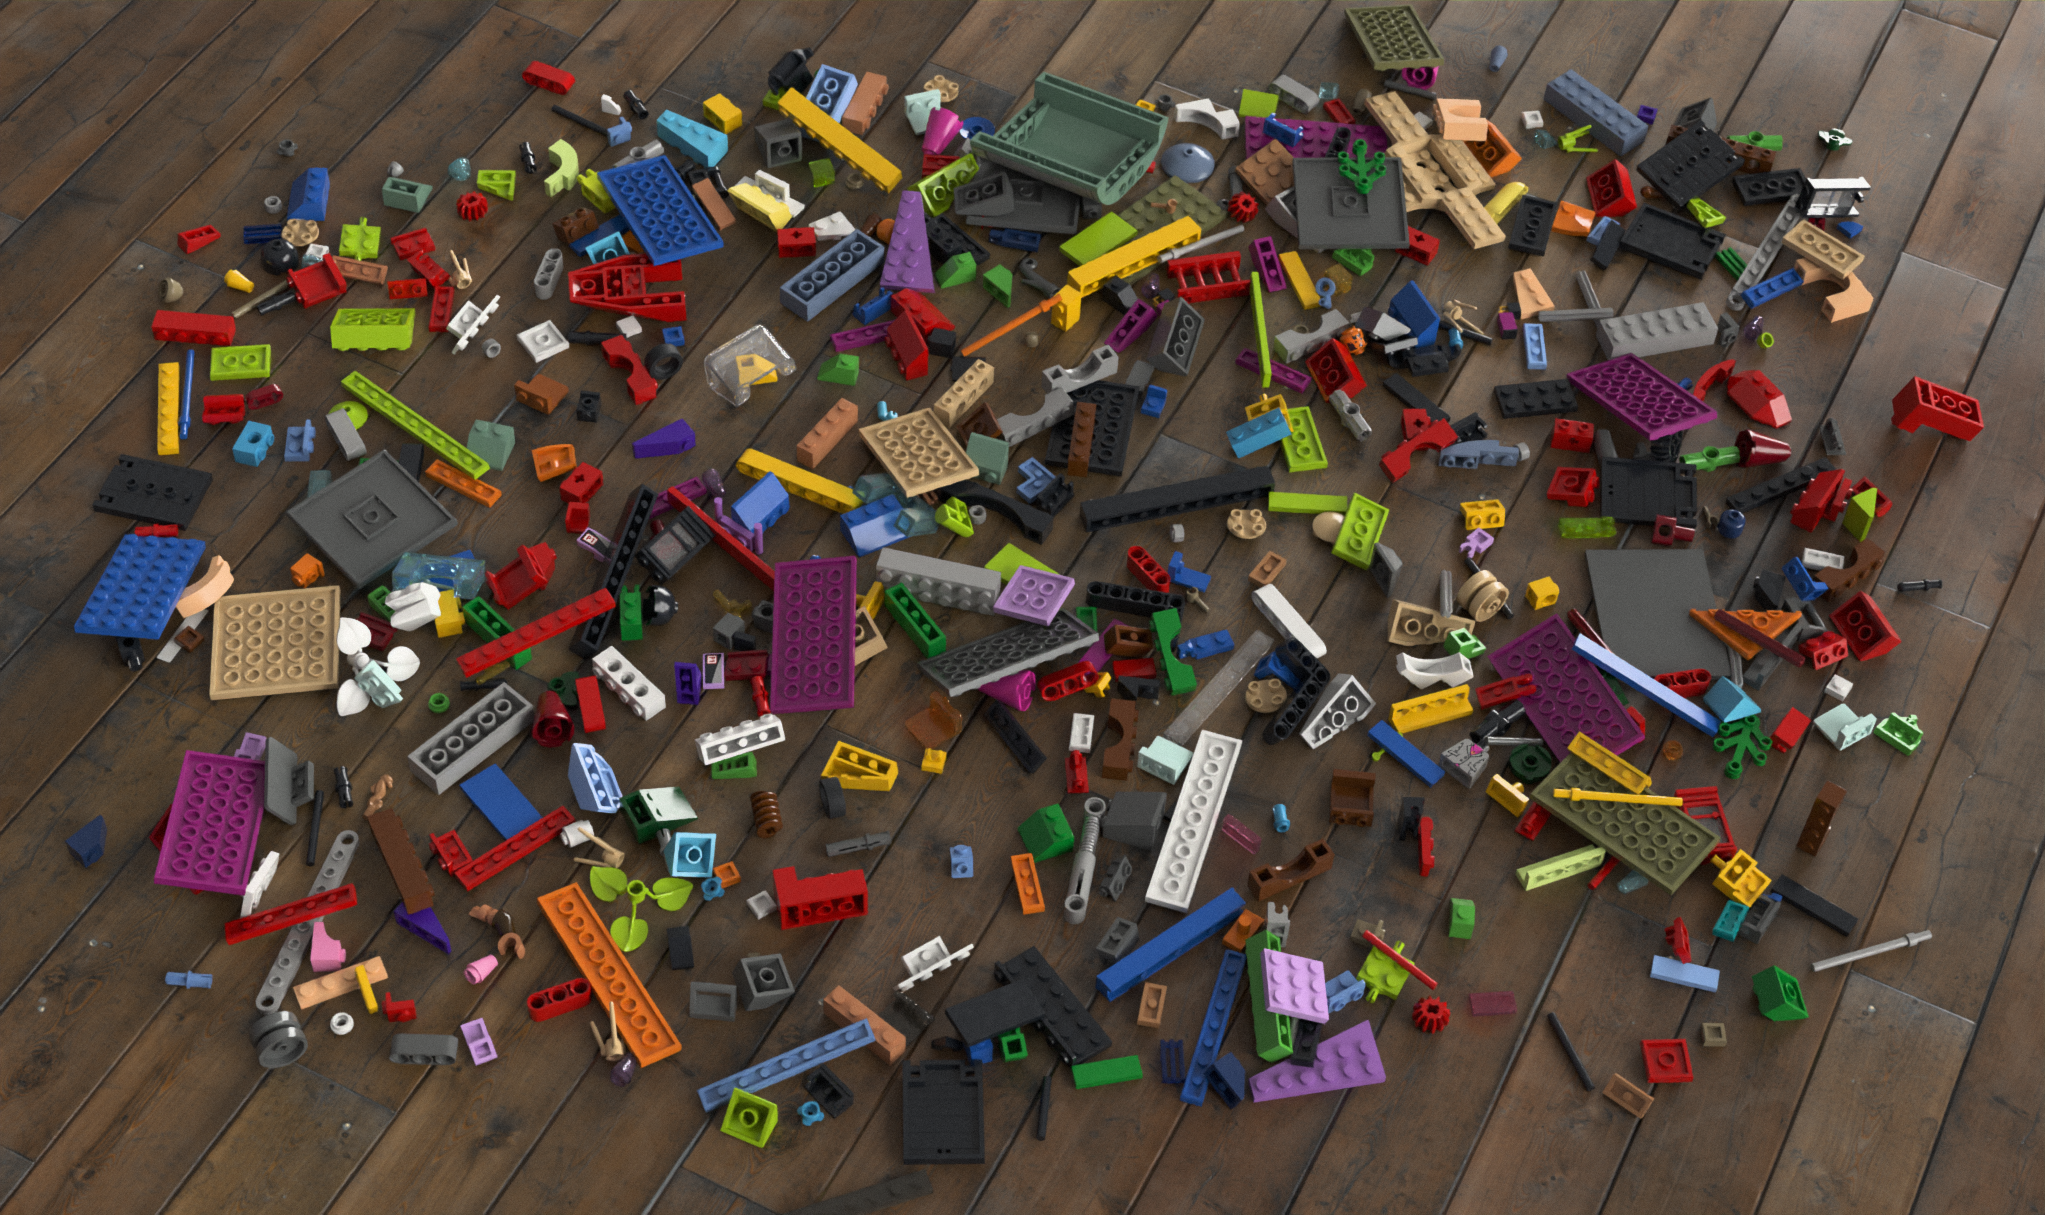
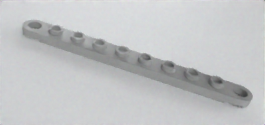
M1798 194L1791 196L1728 295L1726 304L1730 309L1735 311L1743 309L1746 302L1740 294L1760 282L1782 247L1783 237L1794 228L1799 220L1800 214L1794 208L1796 203L1794 201L1798 200ZM1732 299H1735V300L1739 301L1740 304H1739V303H1738V304H1737V303L1735 304V302H1733Z
M346 830L337 836L307 897L340 886L354 857V853L357 847H359V838L356 832ZM346 838H352V840H354L351 844L348 845L342 843V841H344V839L346 840ZM324 916L292 926L256 999V1006L261 1014L269 1015L278 1011L312 943L314 922H322ZM266 999L274 1001L269 1007L262 1006Z

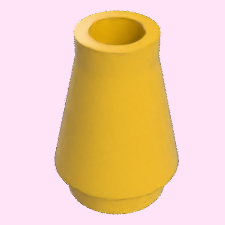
M229 270L224 278V283L228 287L250 293L254 288V283L237 270Z

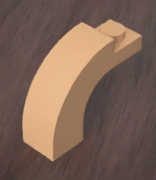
M220 555L212 557L209 570L202 579L184 589L176 605L183 618L204 610L216 602L231 586L234 578L230 573L228 563Z

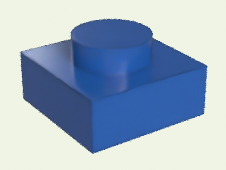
M681 326L662 329L665 343L673 344L674 346L685 345Z

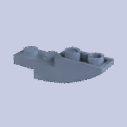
M1477 440L1459 443L1441 450L1438 466L1477 469L1478 463L1516 466L1519 448L1499 446V440Z

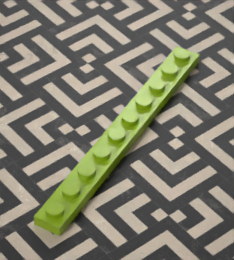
M354 371L341 381L343 388L474 480L490 469L489 463L357 371Z

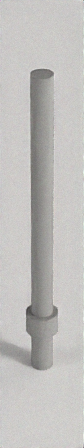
M1239 225L1181 248L1170 249L1167 253L1159 255L1157 260L1159 263L1167 260L1178 259L1180 255L1244 231V226Z
M1929 930L1916 934L1913 932L1903 935V938L1812 963L1810 967L1813 972L1903 946H1915L1918 942L1931 939L1932 934Z

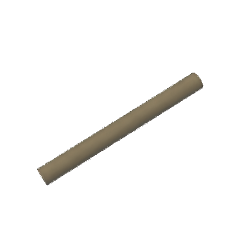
M283 281L233 311L231 316L237 319L255 308L256 305L289 287L287 281Z

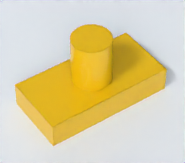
M875 581L867 596L856 594V607L861 608L865 606L872 620L885 600V590L882 582Z
M1498 774L1493 776L1486 789V793L1516 817L1523 814L1529 801L1522 794L1524 792L1523 785L1519 782L1510 785Z

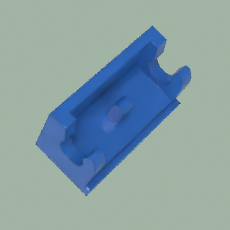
M1271 113L1265 119L1262 133L1294 147L1303 138L1304 133L1302 131L1304 128L1300 126L1297 130H1294L1273 119L1276 114Z
M880 288L879 295L860 308L859 303L854 305L853 316L862 324L867 325L891 309V296L893 293L888 291L885 295V288Z

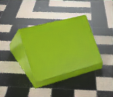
M1243 89L1239 117L1255 116L1268 118L1271 113H1276L1279 95Z
M1871 488L1852 497L1842 522L1860 542L1866 538L1874 518L1877 488Z
M734 1088L720 1131L763 1148L778 1121L777 1104Z

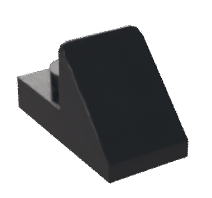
M1119 675L1117 691L1125 700L1136 701V703L1137 697L1158 699L1160 680Z
M689 926L667 928L672 971L694 968Z

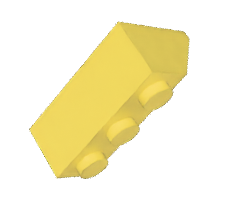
M743 183L727 190L738 209L776 232L777 229H783L792 217L789 207L785 203H778L773 196L768 193L766 195L763 194L755 185L750 186L747 183Z

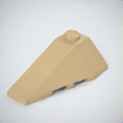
M1393 599L1388 616V642L1404 646L1445 642L1449 632L1465 628L1472 635L1475 620L1452 614L1449 618L1446 616L1442 617L1440 611Z

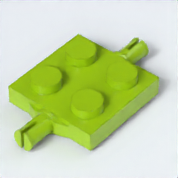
M363 217L359 218V225L343 224L339 256H347L360 261L365 258L377 259L381 227L366 226L367 218L365 217L364 219Z
M1396 941L1393 950L1400 954L1405 945L1402 942L1399 946L1400 941ZM1373 946L1356 980H1364L1365 985L1371 989L1366 1000L1369 1002L1371 998L1370 1003H1374L1378 994L1386 995L1396 1000L1410 973Z

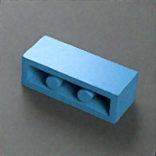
M1280 408L1274 409L1226 432L1238 459L1291 435V431Z

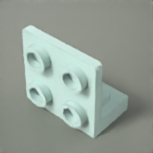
M939 89L905 96V114L916 135L925 134L931 109L936 107L935 110H940L941 93Z
M374 660L369 661L354 677L358 682V686L372 697L373 702L377 706L385 708L399 703L403 699L399 694L401 689Z
M1843 703L1814 719L1813 724L1841 751L1871 734L1877 719L1872 714L1858 718Z
M1157 736L1148 749L1142 747L1139 751L1137 767L1174 785L1193 758L1194 753Z

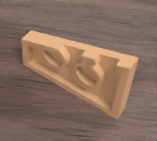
M1531 269L1514 272L1515 294H1517V302H1519L1521 308L1520 320L1537 316L1540 311H1554V304Z

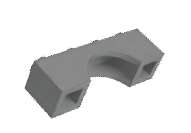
M1337 309L1321 315L1319 329L1313 333L1302 334L1290 329L1275 336L1273 350L1285 363L1297 360L1321 348L1332 338L1339 340L1342 336L1341 332L1349 328V322Z
M1109 345L1092 351L1088 359L1074 369L1065 370L1058 364L1043 370L1041 387L1047 394L1060 387L1068 393L1117 373L1118 356Z
M1060 387L1045 395V403L1038 412L1028 416H1018L1009 413L997 419L1003 431L999 437L1002 441L1009 442V447L1069 418L1075 414L1072 399Z

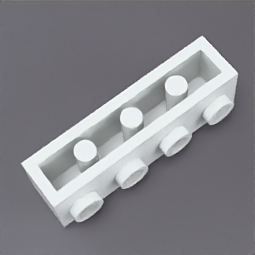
M765 714L756 721H743L740 723V726L733 728L732 726L720 729V732L714 734L704 733L700 735V738L695 739L699 759L705 765L786 739L781 720L775 715Z

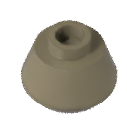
M166 277L160 282L158 295L164 303L174 302L182 297L183 288L180 283L170 277Z

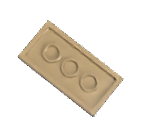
M1804 219L1788 232L1781 242L1842 280L1862 263L1865 257Z

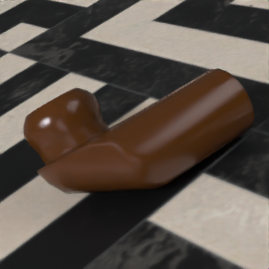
M1648 185L1643 186L1640 190L1644 198L1664 197L1656 189Z

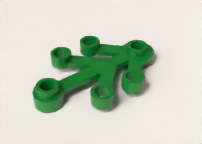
M1358 139L1353 143L1352 147L1353 154L1357 155L1358 164L1349 159L1347 152L1338 153L1337 161L1342 164L1339 166V175L1354 182V187L1358 193L1367 194L1372 189L1373 182L1386 174V166L1382 165L1385 161V154L1383 152H1376L1374 159L1365 165L1367 144L1364 140ZM1376 167L1375 172L1367 177L1366 173ZM1350 168L1357 172L1359 177L1351 173Z
M1756 715L1740 718L1739 722L1733 724L1721 723L1719 725L1718 733L1723 737L1729 736L1731 732L1742 730L1740 735L1725 740L1723 738H1716L1712 745L1713 749L1717 752H1723L1726 748L1737 745L1732 761L1728 762L1724 769V774L1730 779H1738L1741 776L1743 770L1741 760L1745 748L1752 756L1755 765L1763 766L1767 760L1766 754L1759 752L1749 737L1750 733H1752L1759 742L1758 747L1761 750L1767 751L1772 745V740L1764 736L1760 731V720Z

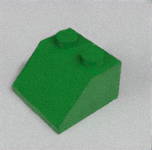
M1059 804L1038 809L1017 828L1027 852L1032 853L1034 863L1073 851L1074 835Z
M1775 965L1752 976L1754 983L1753 991L1758 996L1760 1003L1758 1007L1763 1016H1767L1773 1021L1806 1019L1809 1017L1796 978Z

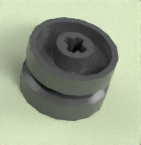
M281 1011L266 1015L258 1020L249 1031V1039L256 1050L259 1063L266 1068H280L298 1060L308 1048L307 1039L304 1032L301 1031L297 1016L292 1012Z

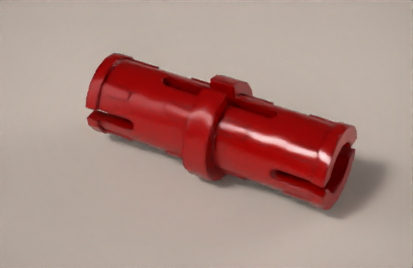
M154 524L149 527H135V534L137 536L163 538L178 537L177 524Z
M755 676L750 680L753 689L752 699L756 704L757 715L761 717L765 714H771L768 704L769 695L765 690L763 677Z

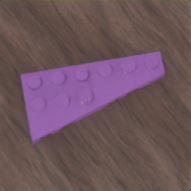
M902 191L880 281L881 288L884 287L891 290L908 288L917 292L935 293L921 192Z
M1366 1020L1318 1044L1313 1068L1291 1065V1058L1249 1078L1248 1085L1253 1103L1382 1083L1385 1082L1386 1076L1369 1020Z

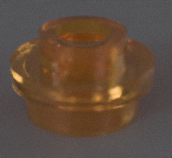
M1670 740L1663 745L1662 753L1670 760H1678L1683 755V748L1680 742Z

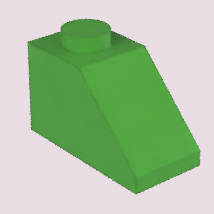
M970 252L952 256L935 273V278L941 289L976 280V263Z
M999 264L983 274V288L1009 308L1011 305L1012 274L1008 269Z
M838 354L821 364L817 380L855 386L859 374V357Z
M1451 898L1449 937L1471 939L1475 921L1474 903L1472 900Z

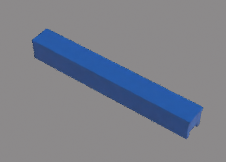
M1233 887L1097 975L1095 988L1109 1002H1112L1239 918L1244 912L1241 907L1246 902L1234 891Z

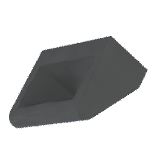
M1792 597L1785 599L1781 611L1795 613V611L1806 609L1815 626L1808 625L1802 614L1797 621L1789 626L1792 630L1797 623L1803 625L1798 642L1816 638L1828 631L1811 601H1801L1799 598Z
M691 981L690 1018L735 1022L738 1004L736 985ZM697 991L731 994V997L697 994Z

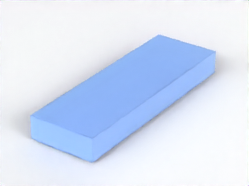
M1524 323L1523 337L1527 369L1546 370L1547 361L1542 324Z
M1654 955L1650 977L1716 993L1720 970L1691 963L1683 964L1682 961Z

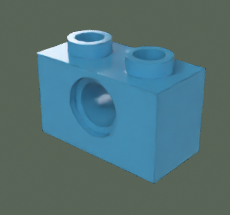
M248 421L232 448L235 462L258 467L261 460H264L269 446H272L274 442L271 426Z

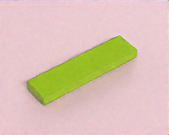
M1269 492L1268 511L1309 514L1337 512L1345 516L1348 508L1347 496Z

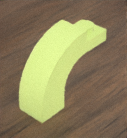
M562 139L548 148L550 162L560 168L544 181L546 195L550 197L560 192L563 188L570 191L577 183V176L579 175L577 154L573 147Z

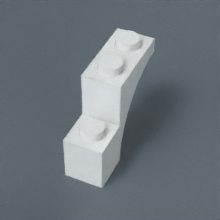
M1209 98L1175 105L1174 119L1176 123L1194 122L1205 125L1214 130L1221 140L1238 137L1240 123L1233 109L1216 112Z
M1403 652L1396 656L1398 662L1396 667L1399 674L1404 675L1411 684H1415L1421 690L1439 680L1448 683L1453 688L1474 677L1470 661L1460 652L1439 659H1418L1408 656Z

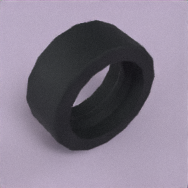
M664 343L655 346L647 353L644 364L651 377L663 380L674 376L681 369L683 359L676 346ZM671 357L664 365L656 366L660 360Z
M831 777L820 780V797L827 818L833 819L845 816L846 804L839 779Z

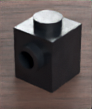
M934 328L932 335H928L927 338L929 354L952 358L956 346V332Z

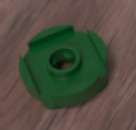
M1521 744L1514 748L1508 763L1511 772L1528 785L1544 780L1549 775L1552 760L1550 754L1541 746L1535 745L1533 747L1528 746L1529 744ZM1526 761H1533L1535 763L1534 765H1528Z

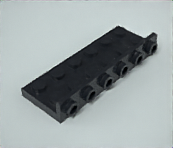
M1035 946L1004 964H1001L1000 961L995 962L993 975L999 984L1002 983L1006 986L1021 979L1024 980L1045 1012L1044 1018L1036 1020L1032 1024L1038 1032L1041 1031L1045 1036L1049 1047H1054L1058 1052V1056L1063 1064H1067L1071 1069V1066L1083 1064L1112 1046V1040Z

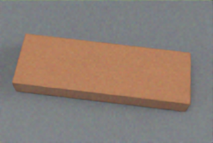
M708 178L692 185V190L719 230L736 223L735 217Z
M335 255L332 256L344 278L384 285L388 270L387 266Z

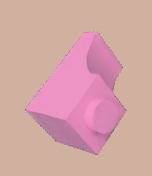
M314 922L310 959L313 972L341 970V963L346 960L345 949L341 948L340 940H333L326 934L323 922Z

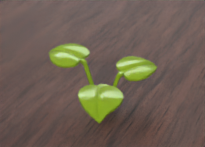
M592 866L590 872L591 888L598 899L612 902L616 899L617 895L623 896L627 893L629 901L632 902L631 919L625 916L620 917L611 926V936L620 950L624 952L637 949L648 936L646 921L635 919L636 905L644 900L645 894L653 900L657 899L658 906L661 909L675 911L683 907L693 888V884L684 879L662 878L654 883L653 892L655 895H653L649 888H645L644 883L639 880H633L627 885L625 873L617 868Z

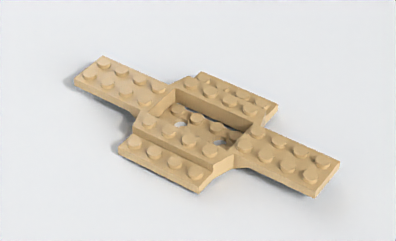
M1395 91L1365 98L1364 105L1391 139L1392 146L1386 150L1385 157H1401L1406 212L1417 209H1437L1446 212L1473 249L1503 242L1506 237L1475 196L1478 193L1493 190L1496 184L1462 140H1446L1442 138V135L1427 134ZM1431 154L1433 155V157L1436 159V161H1437L1438 163H1435V162H1434V160L1431 158ZM1418 163L1424 164V165L1426 166V168H1423V167H1421V166H1417V164H1418ZM1440 166L1446 172L1447 175H1444V173L1440 169ZM1449 178L1452 180L1456 187H1454L1450 183ZM1435 188H1442L1444 192L1435 190Z

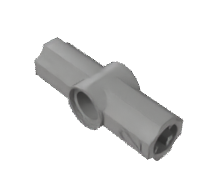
M657 139L643 147H634L630 150L629 156L612 165V168L658 157L664 153V148Z
M1341 389L1334 391L1330 395L1329 401L1341 416V424L1349 428L1357 440H1366L1372 434V429L1360 414V407L1356 403H1352Z

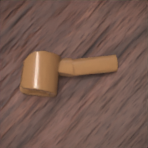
M1169 199L1167 204L1151 203V207L1165 209L1169 214L1175 212L1177 201L1174 199Z

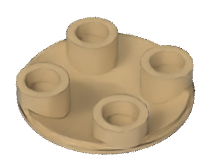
M936 75L934 79L924 85L923 91L939 89L941 102H948L958 96L959 85L945 79L941 75Z
M290 219L282 230L281 236L282 239L288 240L294 246H305L317 239L319 229L314 220Z
M1233 509L1227 519V527L1237 537L1253 539L1265 532L1266 521L1262 517V512L1258 509Z
M1337 512L1319 514L1313 521V535L1334 545L1344 515Z
M1278 679L1252 681L1248 685L1245 699L1248 706L1254 711L1270 713L1280 709L1287 699V693Z

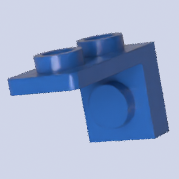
M1175 551L1168 566L1170 582L1191 589L1196 587L1198 591L1205 592L1211 576L1185 568V563L1182 562L1183 553Z
M1794 557L1782 567V571L1801 601L1815 600L1829 589L1825 582L1816 583L1812 581L1798 557Z
M1275 651L1260 659L1254 676L1259 680L1273 673L1293 689L1300 682L1276 656Z

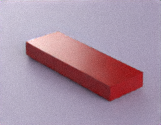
M435 286L429 332L449 331L446 328L451 318L455 293L454 287Z

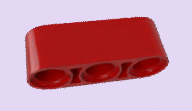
M532 61L522 73V78L527 83L559 95H565L575 83V78L571 73L538 61Z
M1141 546L1130 547L1127 554V568L1148 590L1169 593V574Z
M1082 661L1043 676L1037 685L1044 700L1054 701L1093 686L1099 677L1090 661ZM1072 679L1070 682L1064 683L1066 680Z
M1693 669L1660 674L1654 680L1683 698L1704 695L1708 689L1711 674L1705 669Z
M596 675L575 679L585 733L606 730Z
M577 978L533 993L527 999L529 1017L535 1022H541L589 1005L592 1000L590 983L585 978Z

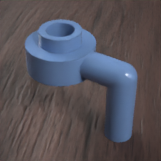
M1321 278L1316 283L1317 293L1323 296L1319 300V305L1326 309L1332 307L1331 295H1333L1336 289L1335 283L1329 278ZM1329 285V290L1325 291V286Z

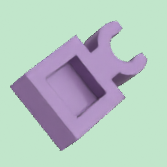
M1477 528L1466 537L1465 543L1461 544L1459 552L1462 553L1467 550L1469 551L1467 558H1472L1475 551L1481 554L1493 544L1494 538L1481 528Z

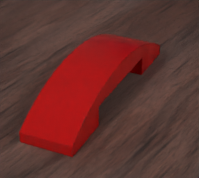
M1731 359L1721 362L1707 370L1698 380L1693 395L1704 401L1705 391L1715 381L1723 384L1733 373L1736 360Z

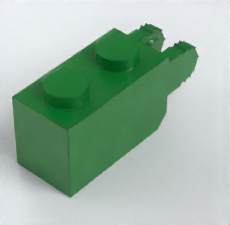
M623 585L622 593H620L622 641L643 640L642 602L639 585H634V593H628L627 586Z

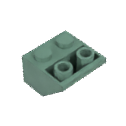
M388 177L382 188L384 205L419 213L433 186Z

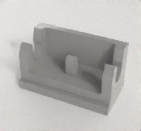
M1268 902L1264 930H1268L1279 937L1281 947H1286L1290 927L1288 909L1286 905H1283V912L1278 914L1275 912L1274 902Z

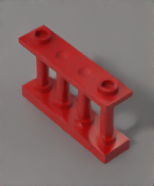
M1239 251L1167 261L1168 279L1176 278L1180 288L1177 290V298L1182 297L1188 304L1247 296L1250 291V280L1241 281L1237 270L1240 267L1241 260ZM1230 270L1234 282L1223 283L1220 272ZM1212 273L1216 284L1205 285L1202 274ZM1194 275L1198 287L1187 288L1184 276Z

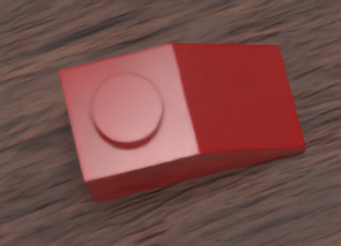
M546 542L528 548L534 553L547 580V583L540 587L541 591L546 589L555 570L554 560L557 559L553 548L549 549Z

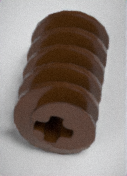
M756 791L751 794L750 801L757 835L763 839L770 838L783 828L777 795L773 792Z

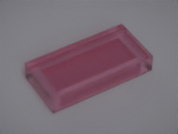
M1228 814L1224 817L1222 831L1255 855L1260 850L1262 838L1232 815Z
M1513 991L1469 994L1468 998L1472 1017L1517 1013Z

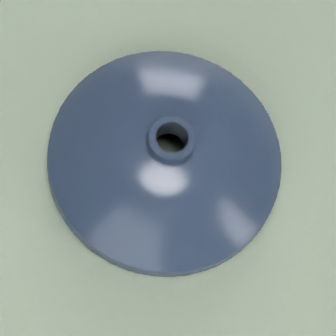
M1180 143L1171 146L1163 153L1161 158V167L1164 173L1170 178L1176 175L1186 183H1197L1207 179L1213 173L1215 166L1212 154L1202 146L1193 143Z

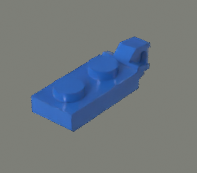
M1226 629L1185 641V643L1177 645V655L1179 659L1191 656V658L1195 657L1197 660L1233 650L1235 644Z

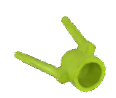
M1591 125L1559 136V148L1561 150L1566 149L1567 153L1598 152L1596 148H1573L1576 145L1575 138L1589 134L1590 131L1587 129L1591 128Z

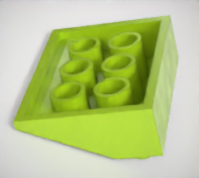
M415 308L338 309L330 326L332 348H338L340 351L349 350V348H357L360 351L368 350L369 348H376L377 350H387L388 348L406 350L410 348L412 343Z

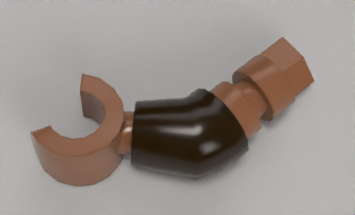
M488 905L472 908L468 915L483 922L488 921V924L492 925V928L497 931L500 938L498 950L501 955L506 954L507 948L515 946L514 951L518 958L522 959L524 957L525 948L520 937L516 934L514 918L510 913L503 909H493Z

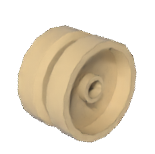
M1483 570L1474 574L1465 582L1458 592L1456 600L1463 609L1469 611V614L1476 621L1482 622L1491 618L1501 609L1508 598L1509 591L1501 582H1497L1496 577L1491 572Z

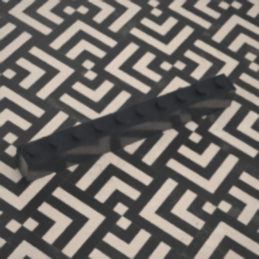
M1268 466L1255 467L1207 478L1080 502L1079 515L1087 533L1268 497L1269 492H1274L1275 481Z
M641 484L629 494L590 595L606 588L615 603L618 600L658 497V493L644 484ZM614 608L578 624L568 649L583 659H587L597 652Z

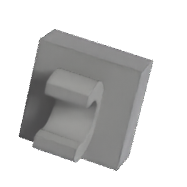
M968 137L958 146L953 156H960L961 158L969 153L975 154L971 149Z

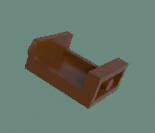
M1333 769L1330 791V823L1357 825L1359 827L1372 826L1376 773Z

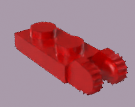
M1532 675L1513 676L1476 688L1475 691L1481 709L1505 703L1521 696L1534 694L1536 692L1535 685L1518 688V685L1530 683L1533 680Z
M1427 816L1422 817L1420 827H1418L1419 875L1428 877L1430 868H1434V855H1431L1434 840L1431 838L1433 821Z

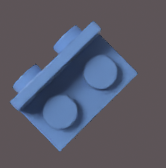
M306 420L305 427H288L284 454L285 462L310 460V453L314 452L312 438L316 436L315 427H312L311 420Z
M1347 970L1326 982L1328 1014L1334 1010H1341L1346 1003L1352 1000L1360 999L1364 994L1366 984L1364 980L1358 982L1351 972Z

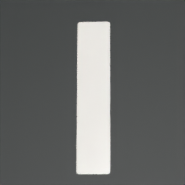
M204 609L186 617L157 658L170 663L181 649L174 642V638L188 625L195 630L208 610Z

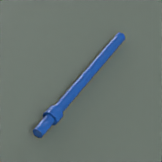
M191 349L187 350L182 410L178 421V426L180 427L179 438L181 439L187 438L188 428H190L191 424L189 412L195 354L194 350Z

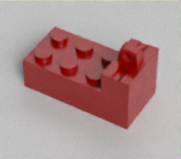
M1916 376L1892 399L1894 415L1891 418V423L1896 425L1897 428L1904 429L1910 433H1914L1921 424H1924L1927 427H1932L1943 433H1948L1970 442L1984 428L1980 405L1977 399Z
M794 866L772 870L773 892L781 930L868 915V889L863 869L848 870L837 874L830 873L814 878L807 877L803 880H797Z

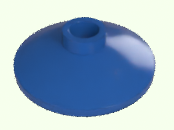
M971 117L963 121V127L959 133L963 139L967 137L971 139L979 131L993 136L995 127L988 119Z

